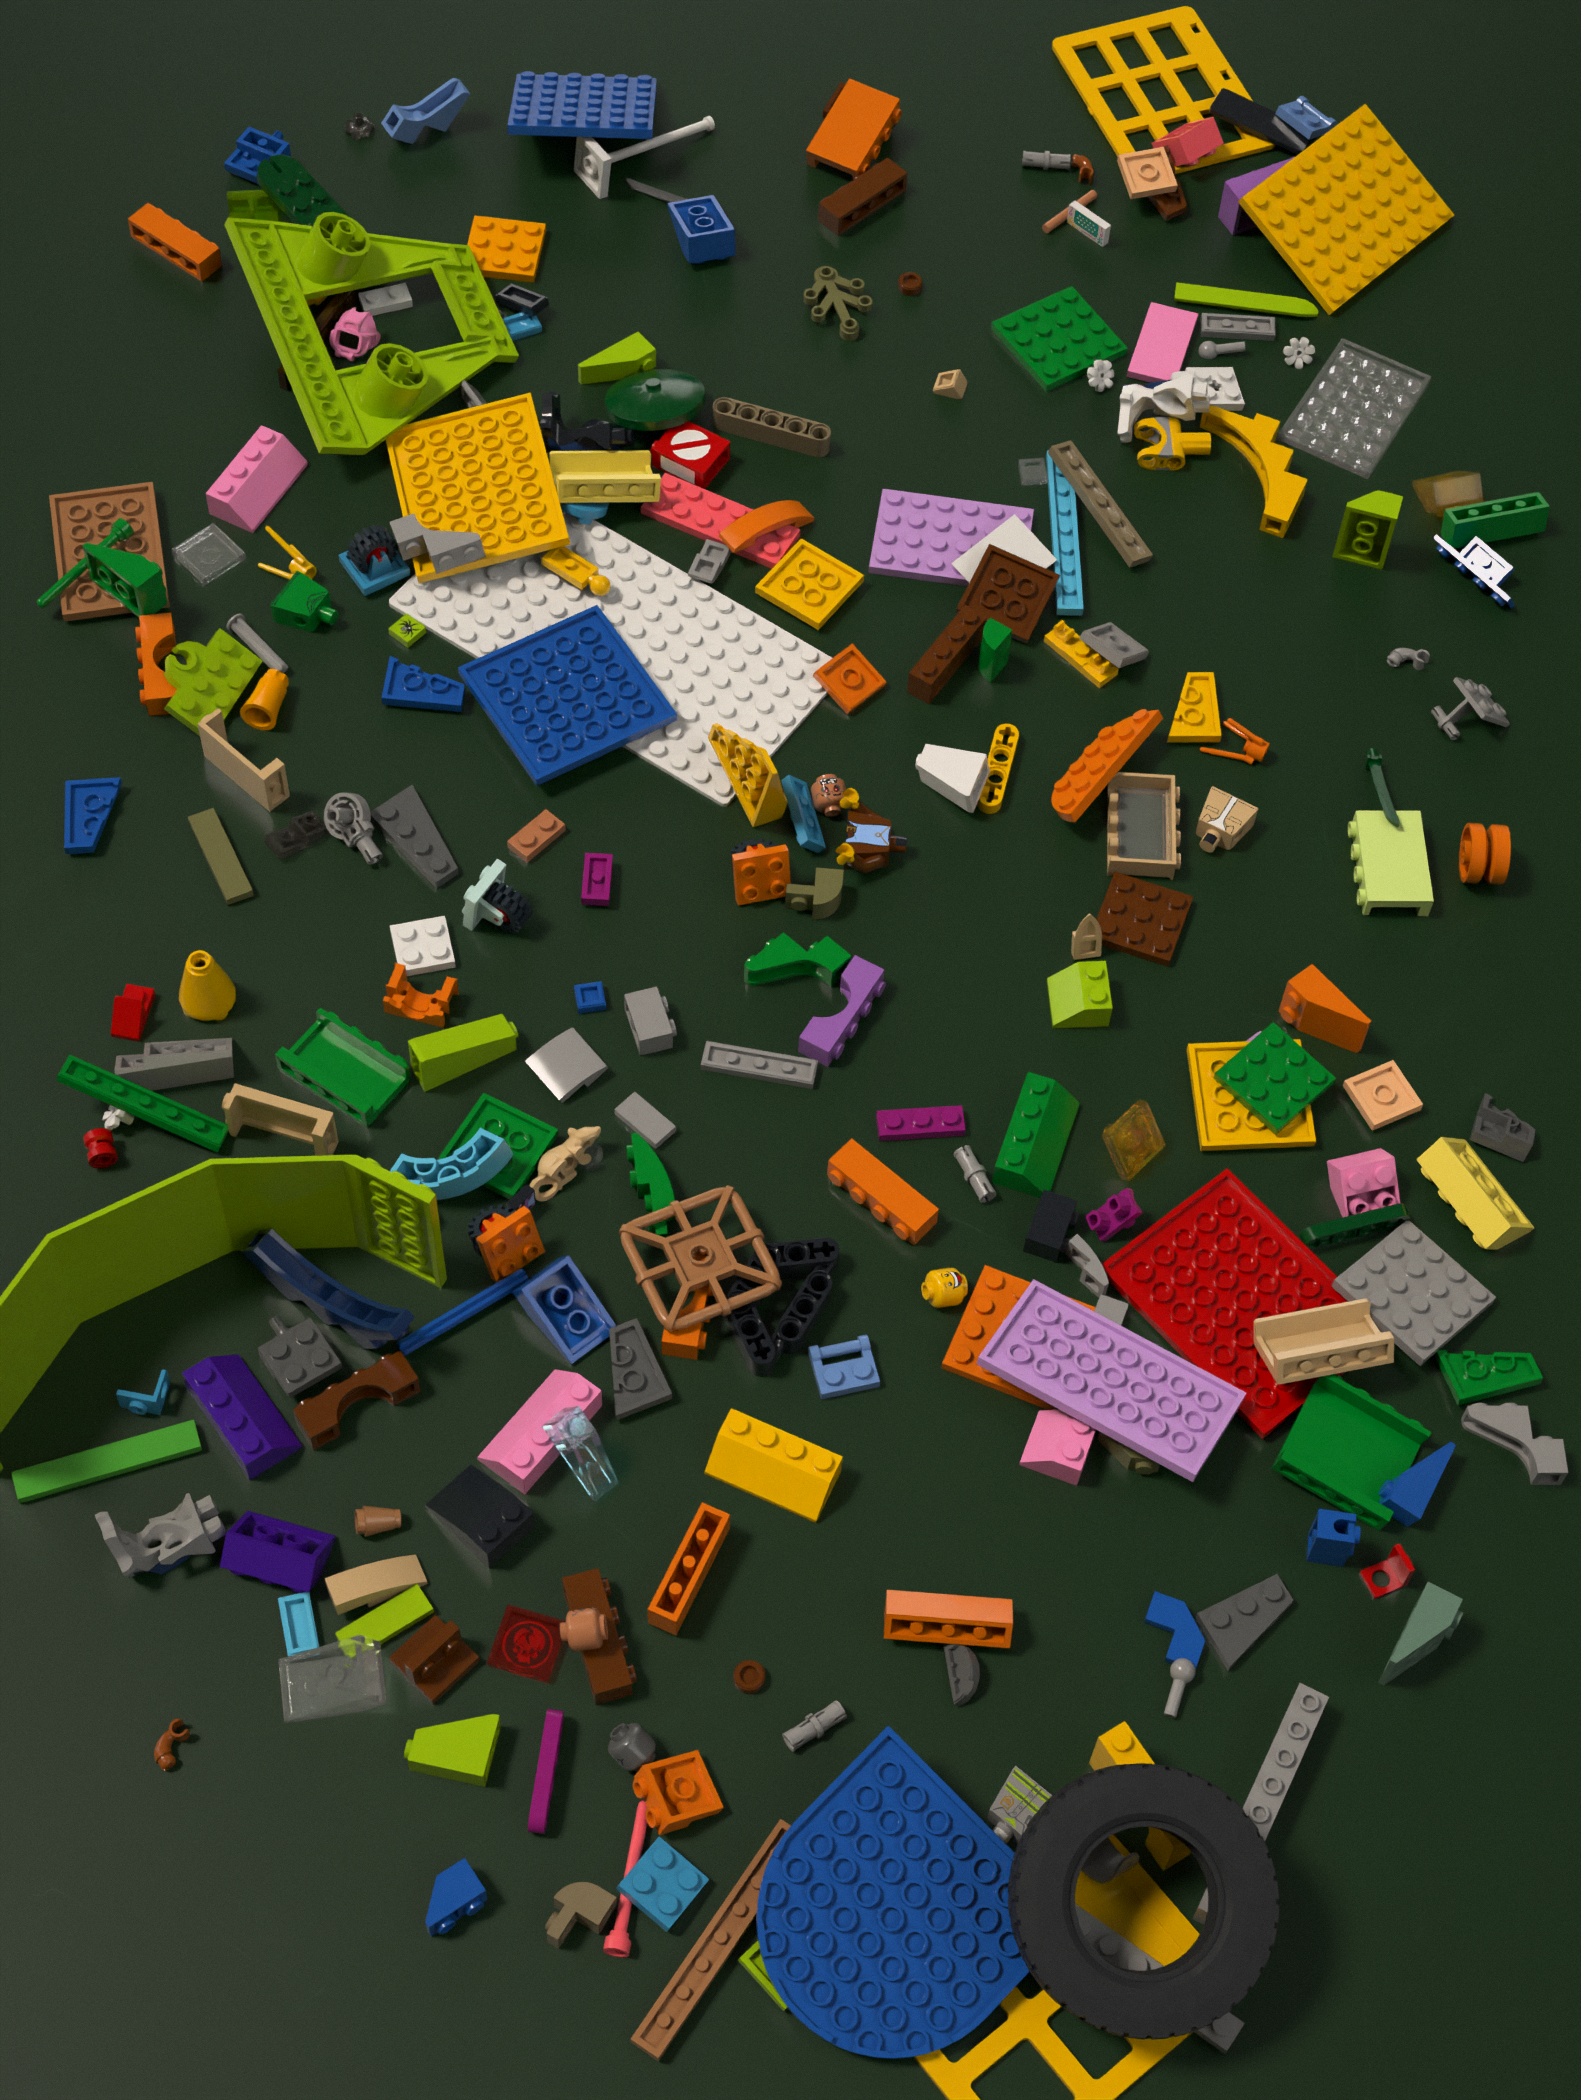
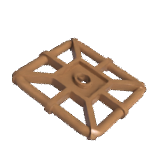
M727 1185L726 1187L715 1188L680 1202L678 1200L669 1203L670 1206L623 1224L618 1232L622 1246L637 1275L635 1280L638 1286L643 1287L657 1319L665 1326L664 1329L669 1332L688 1328L721 1314L727 1316L731 1314V1310L779 1291L782 1285L778 1269L763 1241L764 1235L761 1229H757L741 1196L734 1191L735 1187ZM720 1199L711 1221L691 1228L685 1212ZM731 1202L745 1233L726 1240L719 1224L728 1204ZM674 1217L677 1219L682 1232L665 1238L642 1229ZM633 1240L663 1249L669 1262L647 1270ZM747 1244L752 1245L766 1273L737 1263L732 1250ZM700 1251L702 1255L707 1254L708 1256L704 1261L694 1260L695 1252ZM674 1273L681 1289L668 1314L653 1281ZM737 1275L762 1284V1286L726 1299L718 1281ZM709 1285L717 1303L678 1318L689 1292Z

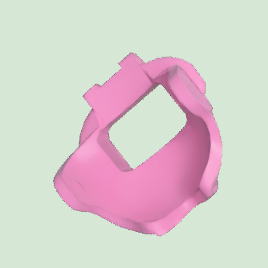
M356 307L342 314L339 321L335 324V328L330 333L329 342L335 350L336 357H344L348 361L353 362L355 357H360L369 349L374 348L379 343L381 334L376 329L371 312H357ZM342 331L359 337L357 350L339 344Z

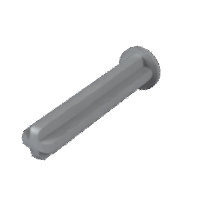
M236 614L228 621L227 629L230 632H235L270 669H277L281 673L288 670V665L245 622V617L242 614Z

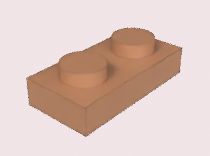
M545 809L507 841V846L528 863L566 831L565 824Z

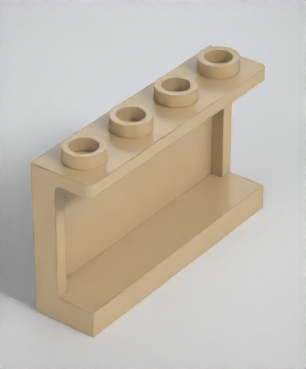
M1366 1298L1254 1320V1345L1278 1385L1394 1363V1337L1390 1331L1382 1333L1379 1331L1370 1317V1302Z

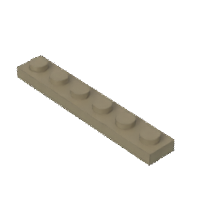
M1070 440L1051 446L1048 454L1129 568L1149 562L1153 554L1073 442Z

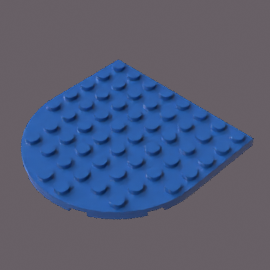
M889 1726L879 1734L785 1832L775 1847L761 1880L757 1899L756 1924L761 1957L771 1983L786 2007L803 2025L823 2040L849 2052L873 2058L895 2059L927 2054L961 2039L974 2030L1027 1975L1029 1970L1017 1948L1008 1909V1882L1015 1853Z

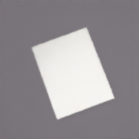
M1014 514L951 564L970 583L989 544L1043 568L1049 567L1057 559Z

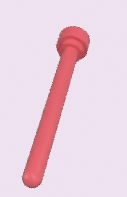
M644 1800L640 1801L637 1807L624 1878L640 1860L648 1824L645 1815L647 1806ZM622 1894L620 1895L614 1930H611L610 1934L605 1937L603 1952L610 1956L624 1958L629 1956L632 1943L629 1939V1933H627L632 1902Z

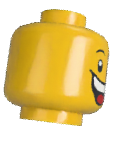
M956 1268L936 1269L927 1274L925 1282L922 1283L921 1291L924 1299L928 1300L933 1307L945 1308L957 1306L963 1301V1298L968 1293V1284L965 1276Z

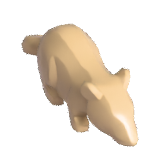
M583 1127L578 1130L569 1128L567 1132L569 1138L563 1144L543 1154L538 1163V1177L533 1179L529 1185L535 1190L536 1200L542 1202L552 1198L558 1190L563 1188V1185L576 1176L577 1173L574 1169L578 1162L585 1165L591 1161V1156L584 1154V1152L599 1137L601 1127ZM553 1185L550 1190L544 1193L539 1192L540 1186Z

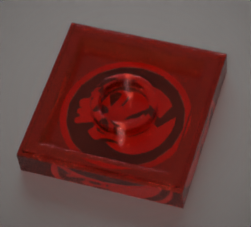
M508 1604L488 1657L487 1666L548 1683L562 1644L560 1623L566 1621Z

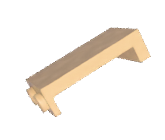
M236 1083L231 1092L226 1093L224 1096L222 1109L225 1112V1123L228 1124L231 1136L236 1137L241 1126L245 1124L314 1145L316 1156L333 1155L339 1142L333 1112Z

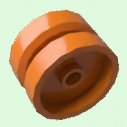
M1467 823L1465 825L1459 851V872L1463 883L1477 884L1482 878L1490 885H1503L1505 883L1511 855V839L1508 826L1492 824L1486 831L1484 825L1480 823Z

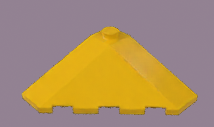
M718 723L712 724L708 739L752 827L782 818L787 806V798L783 792L778 772L766 749L756 746L746 738L739 737L738 734L723 728Z

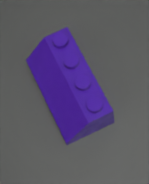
M239 1354L207 1357L182 1372L187 1390L249 1480L303 1448Z

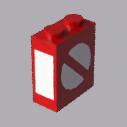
M688 421L679 426L666 429L660 440H656L650 450L652 466L705 489L729 461L730 441Z

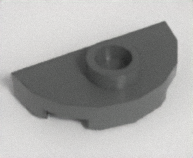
M943 1644L953 1704L962 1706L971 1699L977 1689L980 1678L979 1663L976 1655L969 1647L960 1644Z

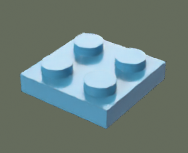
M658 1837L616 1889L667 1932L706 1885L709 1878L661 1837Z

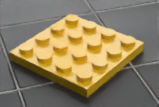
M1293 1039L1297 1044L1301 1046L1300 1039ZM1251 1041L1188 1044L1187 1057L1200 1151L1309 1147L1315 1145L1316 1137L1311 1104L1276 1135L1213 1078L1216 1071Z

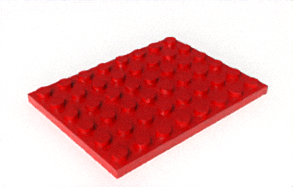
M1228 1168L1102 1263L1108 1282L1184 1360L1246 1392L1244 1401L1236 1413L1261 1439H1264L1302 1408L1318 1377L1278 1385L1254 1345V1320L1348 1302L1331 1287L1337 1276ZM1345 1372L1337 1373V1375L1342 1376Z

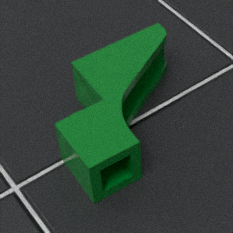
M783 932L776 939H770L760 953L752 955L747 959L744 964V981L751 986H756L793 976L809 975L822 980L832 987L841 979L842 973L851 962V955L828 936L820 942L813 943L808 951H806Z

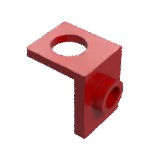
M1399 1543L1393 1546L1387 1560L1361 1570L1360 1575L1373 1598L1377 1599L1407 1586L1415 1569L1411 1559ZM1375 1572L1385 1573L1389 1577V1585L1386 1587L1376 1586L1372 1581V1575Z

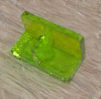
M263 190L227 191L229 218L278 222V206Z

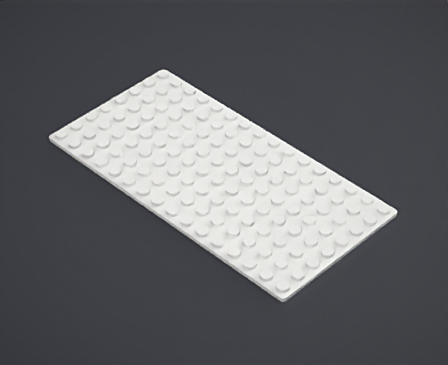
M563 513L570 540V545L565 547L598 567L599 575L606 576L609 579L611 588L604 596L595 595L591 591L589 584L581 590L543 566L542 557L549 551L547 550L423 583H418L415 573L389 599V606L403 615L409 614L424 625L426 629L476 659L598 605L677 713V721L622 747L722 807L728 806L737 795L708 739L712 724L718 723L723 728L735 732L739 737L746 738L756 746L766 749L771 758L828 694L813 677V674L830 661L832 657L701 581L689 577L687 573L592 519L591 524H582L577 521V517L568 513Z

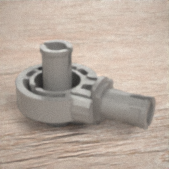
M343 792L331 797L324 810V822L330 834L338 839H343L350 848L357 846L368 865L375 864L379 859H382L383 854L371 838L374 827L370 822L371 813L366 800L356 793Z

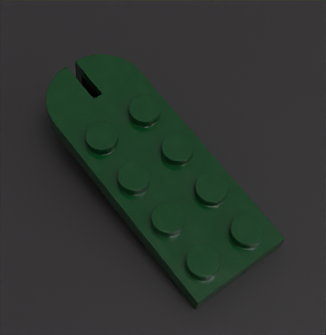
M273 155L269 157V161L264 159L259 164L256 177L259 186L294 224L313 226L316 218L326 212H336L350 217L296 159L286 155Z

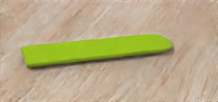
M1176 282L1174 301L1300 317L1318 316V309L1314 304L1297 297Z

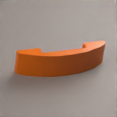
M784 500L773 502L754 509L738 518L719 533V538L733 553L753 546L756 537L787 525L799 528L814 522V517L798 501Z

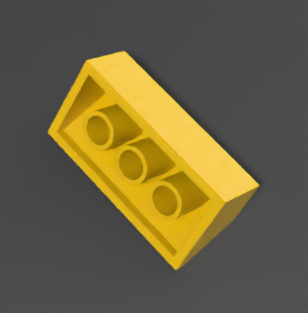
M731 1408L718 1432L704 1474L816 1523L841 1473L843 1456Z

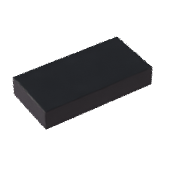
M512 283L495 295L497 303L532 317L549 306L548 297Z

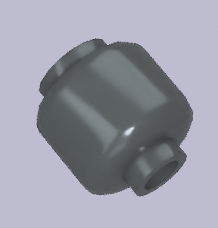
M622 1723L616 1726L610 1733L611 1740L608 1745V1751L625 1771L635 1770L638 1772L642 1765L652 1763L655 1759L656 1743L641 1724L630 1723L625 1725Z

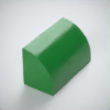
M989 618L983 628L979 658L980 673L990 683L1008 663L1012 629L992 618Z

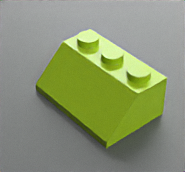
M1377 490L1347 502L1332 557L1382 570L1403 496Z

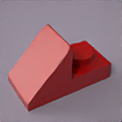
M126 984L123 995L115 996L111 1037L140 1041L156 995L153 988Z

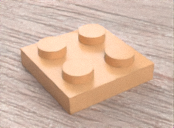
M1164 147L1118 155L1117 162L1130 199L1176 191L1178 185Z
M1394 1060L1345 1080L1343 1084L1344 1089L1372 1131L1418 1112L1423 1106V1103Z

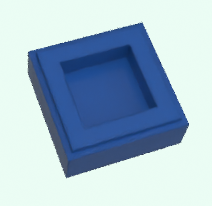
M602 981L574 985L578 1014L606 1010Z

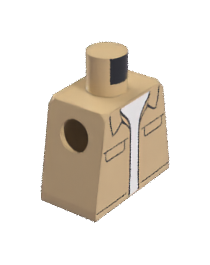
M1212 786L1196 829L1197 836L1202 838L1199 843L1200 847L1206 852H1213L1216 846L1226 850L1232 849L1253 827L1258 808Z

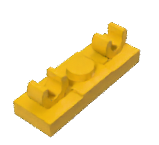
M1063 620L1053 627L1052 631L1045 635L1044 642L1098 688H1101L1118 675L1119 669L1080 640V636L1075 633L1073 628H1069Z

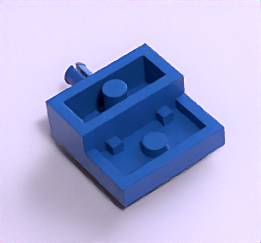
M248 127L236 140L237 149L224 162L225 170L258 184L256 177L259 164L264 159L269 161V157L273 155L291 157L290 144L282 140L284 135L281 131L278 132L276 130L271 136Z

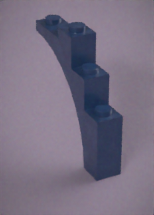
M273 1229L259 1230L241 1251L289 1301L302 1300L326 1325L339 1324L363 1349H377L382 1347L388 1340L402 1338L409 1331V1324L415 1318L408 1309L394 1308L378 1303L345 1287L305 1259Z

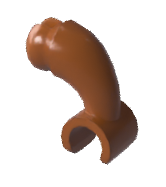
M1074 154L1071 166L1080 169L1078 182L1081 183V179L1087 178L1089 179V184H1092L1094 173L1092 163L1086 156Z
M176 1718L170 1723L169 1730L159 1738L154 1748L155 1762L159 1764L162 1770H169L176 1763L171 1750L172 1742L174 1740L183 1742L190 1737L189 1729H185L180 1734L175 1733L176 1729L183 1725L182 1719Z

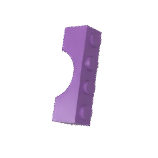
M855 955L841 975L840 991L846 997L848 1005L843 1011L831 1017L813 1016L799 1037L798 1052L811 1059L818 1060L819 1063L827 1067L833 1058L838 1059L843 1052L846 1039H851L856 1033L860 1018H865L870 1012L871 1002L874 997H880L886 985V982L883 981L884 969Z

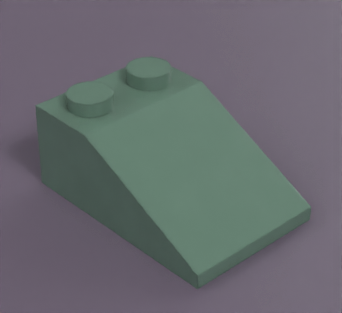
M1427 1582L1378 1683L1385 1685L1437 1649L1443 1638L1449 1641L1463 1615V1612L1458 1610L1463 1599Z

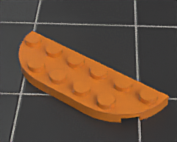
M1141 709L1134 713L1133 716L1116 723L1112 727H1105L1098 733V737L1091 745L1084 749V753L1079 759L1071 764L1066 774L1054 784L1055 789L1052 793L1051 802L1061 819L1068 822H1076L1161 722L1163 717L1159 710L1147 711L1146 709Z

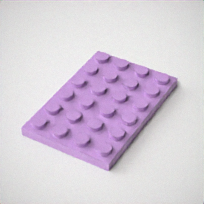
M882 489L868 573L968 587L969 582L951 563L1014 514L1031 531L1034 509Z

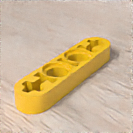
M1011 724L999 725L994 733L988 756L990 768L988 777L998 775L1002 778V781L993 783L988 778L977 802L978 808L986 814L996 813L1002 805L1019 737L1018 729ZM1005 735L1010 736L1007 746L1002 744ZM1003 754L1007 756L1008 760L999 762L994 759V756ZM989 791L994 792L992 803L986 802Z

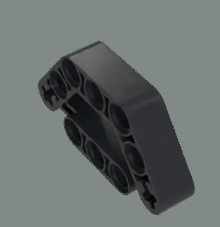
M824 1237L765 1244L778 1269L780 1280L800 1277L807 1278L782 1316L771 1338L756 1310L763 1298L742 1306L744 1309L741 1311L731 1310V1314L724 1316L748 1369L755 1376L765 1377L771 1374L782 1353L794 1354L798 1352L828 1306L832 1297L833 1287L831 1274L837 1269L839 1260V1245L835 1240ZM754 1251L745 1266L766 1273ZM792 1257H799V1258H801L802 1260L796 1262V1261L791 1260V1258H792ZM738 1276L726 1295V1299L755 1289L748 1287L746 1284L756 1283L759 1285L758 1287L762 1286V1284ZM820 1286L823 1287L825 1290L815 1291L812 1288ZM805 1309L810 1311L811 1313L803 1315L800 1314L798 1311ZM750 1330L754 1331L756 1334L753 1336H747L743 1334V1332ZM793 1333L796 1337L787 1338L784 1334Z

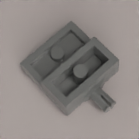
M275 1316V1320L273 1318L269 1320V1325H271L277 1335L272 1340L258 1347L260 1359L274 1380L279 1382L289 1399L342 1368L340 1360L311 1317L290 1328L285 1326L280 1316Z

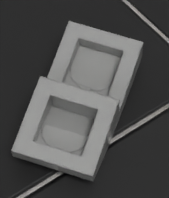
M706 539L700 554H696L688 576L712 584L722 571L731 550L727 545Z
M1076 1234L1068 1243L1066 1255L1082 1268L1080 1282L1097 1297H1100L1101 1294L1106 1296L1109 1282L1105 1270L1090 1246Z

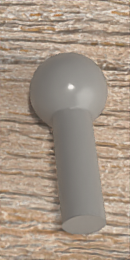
M1205 341L1199 346L1198 352L1204 359H1213L1218 354L1246 351L1245 341L1218 345L1212 341Z
M1186 1658L1175 1660L1170 1667L1173 1683L1164 1711V1715L1170 1718H1176L1185 1685L1192 1681L1195 1676V1666Z

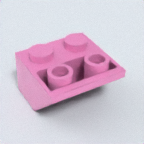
M1375 1149L1327 1161L1330 1188L1342 1218L1400 1203L1395 1158L1383 1149Z

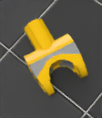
M1147 418L1138 421L1134 426L1136 438L1155 445L1138 452L1137 460L1142 468L1160 471L1178 470L1185 465V455H1210V433H1182L1181 424L1177 418ZM1145 427L1150 428L1147 431H1139L1140 429ZM1144 457H1153L1151 460H1143Z

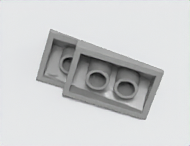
M232 1038L145 1043L144 1054L116 1056L115 1075L151 1091L234 1078Z

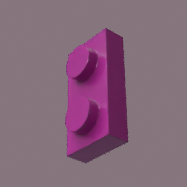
M585 853L581 905L609 906L613 854Z

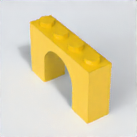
M1125 1721L1098 1737L1089 1762L1094 1771L1122 1764H1154ZM1149 1827V1834L1145 1845L1163 1871L1190 1855L1191 1851L1177 1838L1160 1829Z

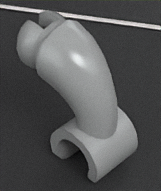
M1397 648L1390 652V655L1387 657V663L1392 667H1397L1405 660H1413V667L1420 671L1424 668V662H1429L1430 654L1424 649L1415 651L1408 648Z

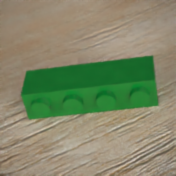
M1539 492L1445 509L1441 536L1454 549L1467 546L1475 536L1486 543L1544 532L1550 506Z

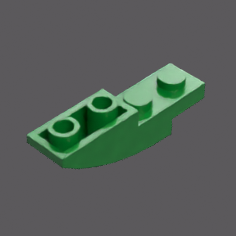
M631 1133V1145H626L627 1160L634 1163V1170H629L631 1188L637 1187L638 1198H644L646 1212H654L670 1206L669 1203L675 1201L670 1180L661 1161L638 1133ZM672 1217L648 1226V1232L666 1238L668 1237L666 1221H675L676 1219Z

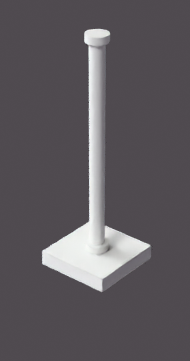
M711 116L703 118V121L609 154L592 137H577L574 172L599 199L608 196L611 163L704 130H714V120Z

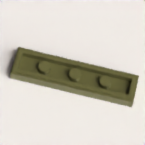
M214 808L189 816V824L227 905L254 896L249 881Z

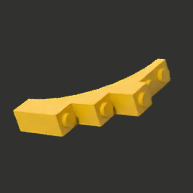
M1210 405L1209 413H1202L1200 428L1226 440L1247 458L1257 472L1265 497V510L1259 530L1284 538L1304 496L1308 479L1288 473L1294 450L1274 443L1277 438L1280 421L1258 413L1253 420Z

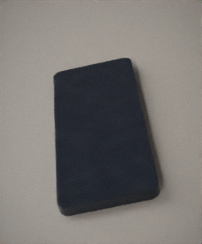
M1221 89L1210 106V114L1297 155L1306 148L1310 139H1307L1278 117L1275 111L1228 89Z

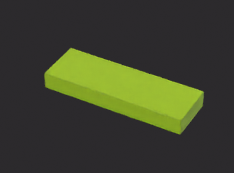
M416 1584L337 1631L335 1635L349 1659L353 1662L434 1613V1609L419 1585Z

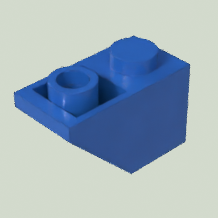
M465 1858L436 1876L425 1921L430 1937L436 1933L442 1935L456 1925V1920L465 1914L471 1916L484 1907V1902L487 1901L485 1888Z

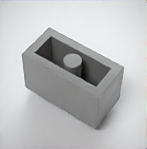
M657 986L624 994L625 1012L640 1056L673 1048V1036L677 1035L673 1019L668 1020L666 1014L669 1012L668 1003L665 996L660 997Z

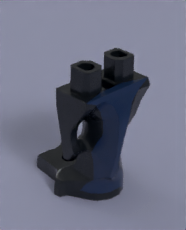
M556 392L542 393L540 429L542 430L545 449L548 453L551 451H623L624 446L635 445L633 430H627L622 428V426L598 419L588 420L580 429L568 430L561 417L560 394Z

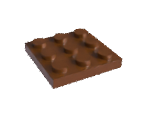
M989 544L956 608V613H959L963 606L967 605L986 615L987 621L989 618H992L1012 629V638L1027 644L1059 581L1060 575Z
M1114 872L1096 919L1102 931V946L1168 967L1189 912L1193 896Z

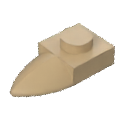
M1088 914L1079 924L1077 930L1072 932L1071 954L1074 960L1101 956L1102 931L1098 921L1091 914Z

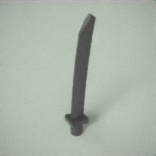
M630 178L626 179L627 184L633 190L669 203L687 200V198L656 189Z

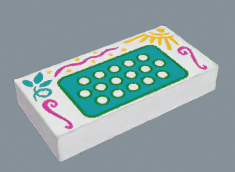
M1077 201L1069 204L1067 223L1100 246H1105L1109 240L1111 225Z

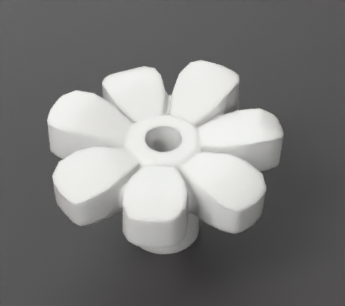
M1302 337L1300 342L1297 338L1290 339L1291 347L1285 346L1283 349V353L1287 355L1285 362L1288 365L1294 363L1296 369L1303 368V362L1310 364L1313 359L1309 354L1315 353V347L1308 345L1309 340L1306 337Z
M1095 360L1094 367H1089L1087 370L1088 383L1091 387H1095V391L1102 392L1104 387L1110 389L1113 385L1112 380L1109 378L1114 377V370H1109L1112 364L1108 360Z
M110 1105L108 1108L110 1111H106L102 1119L105 1121V1128L112 1130L119 1126L120 1121L130 1125L134 1120V1115Z

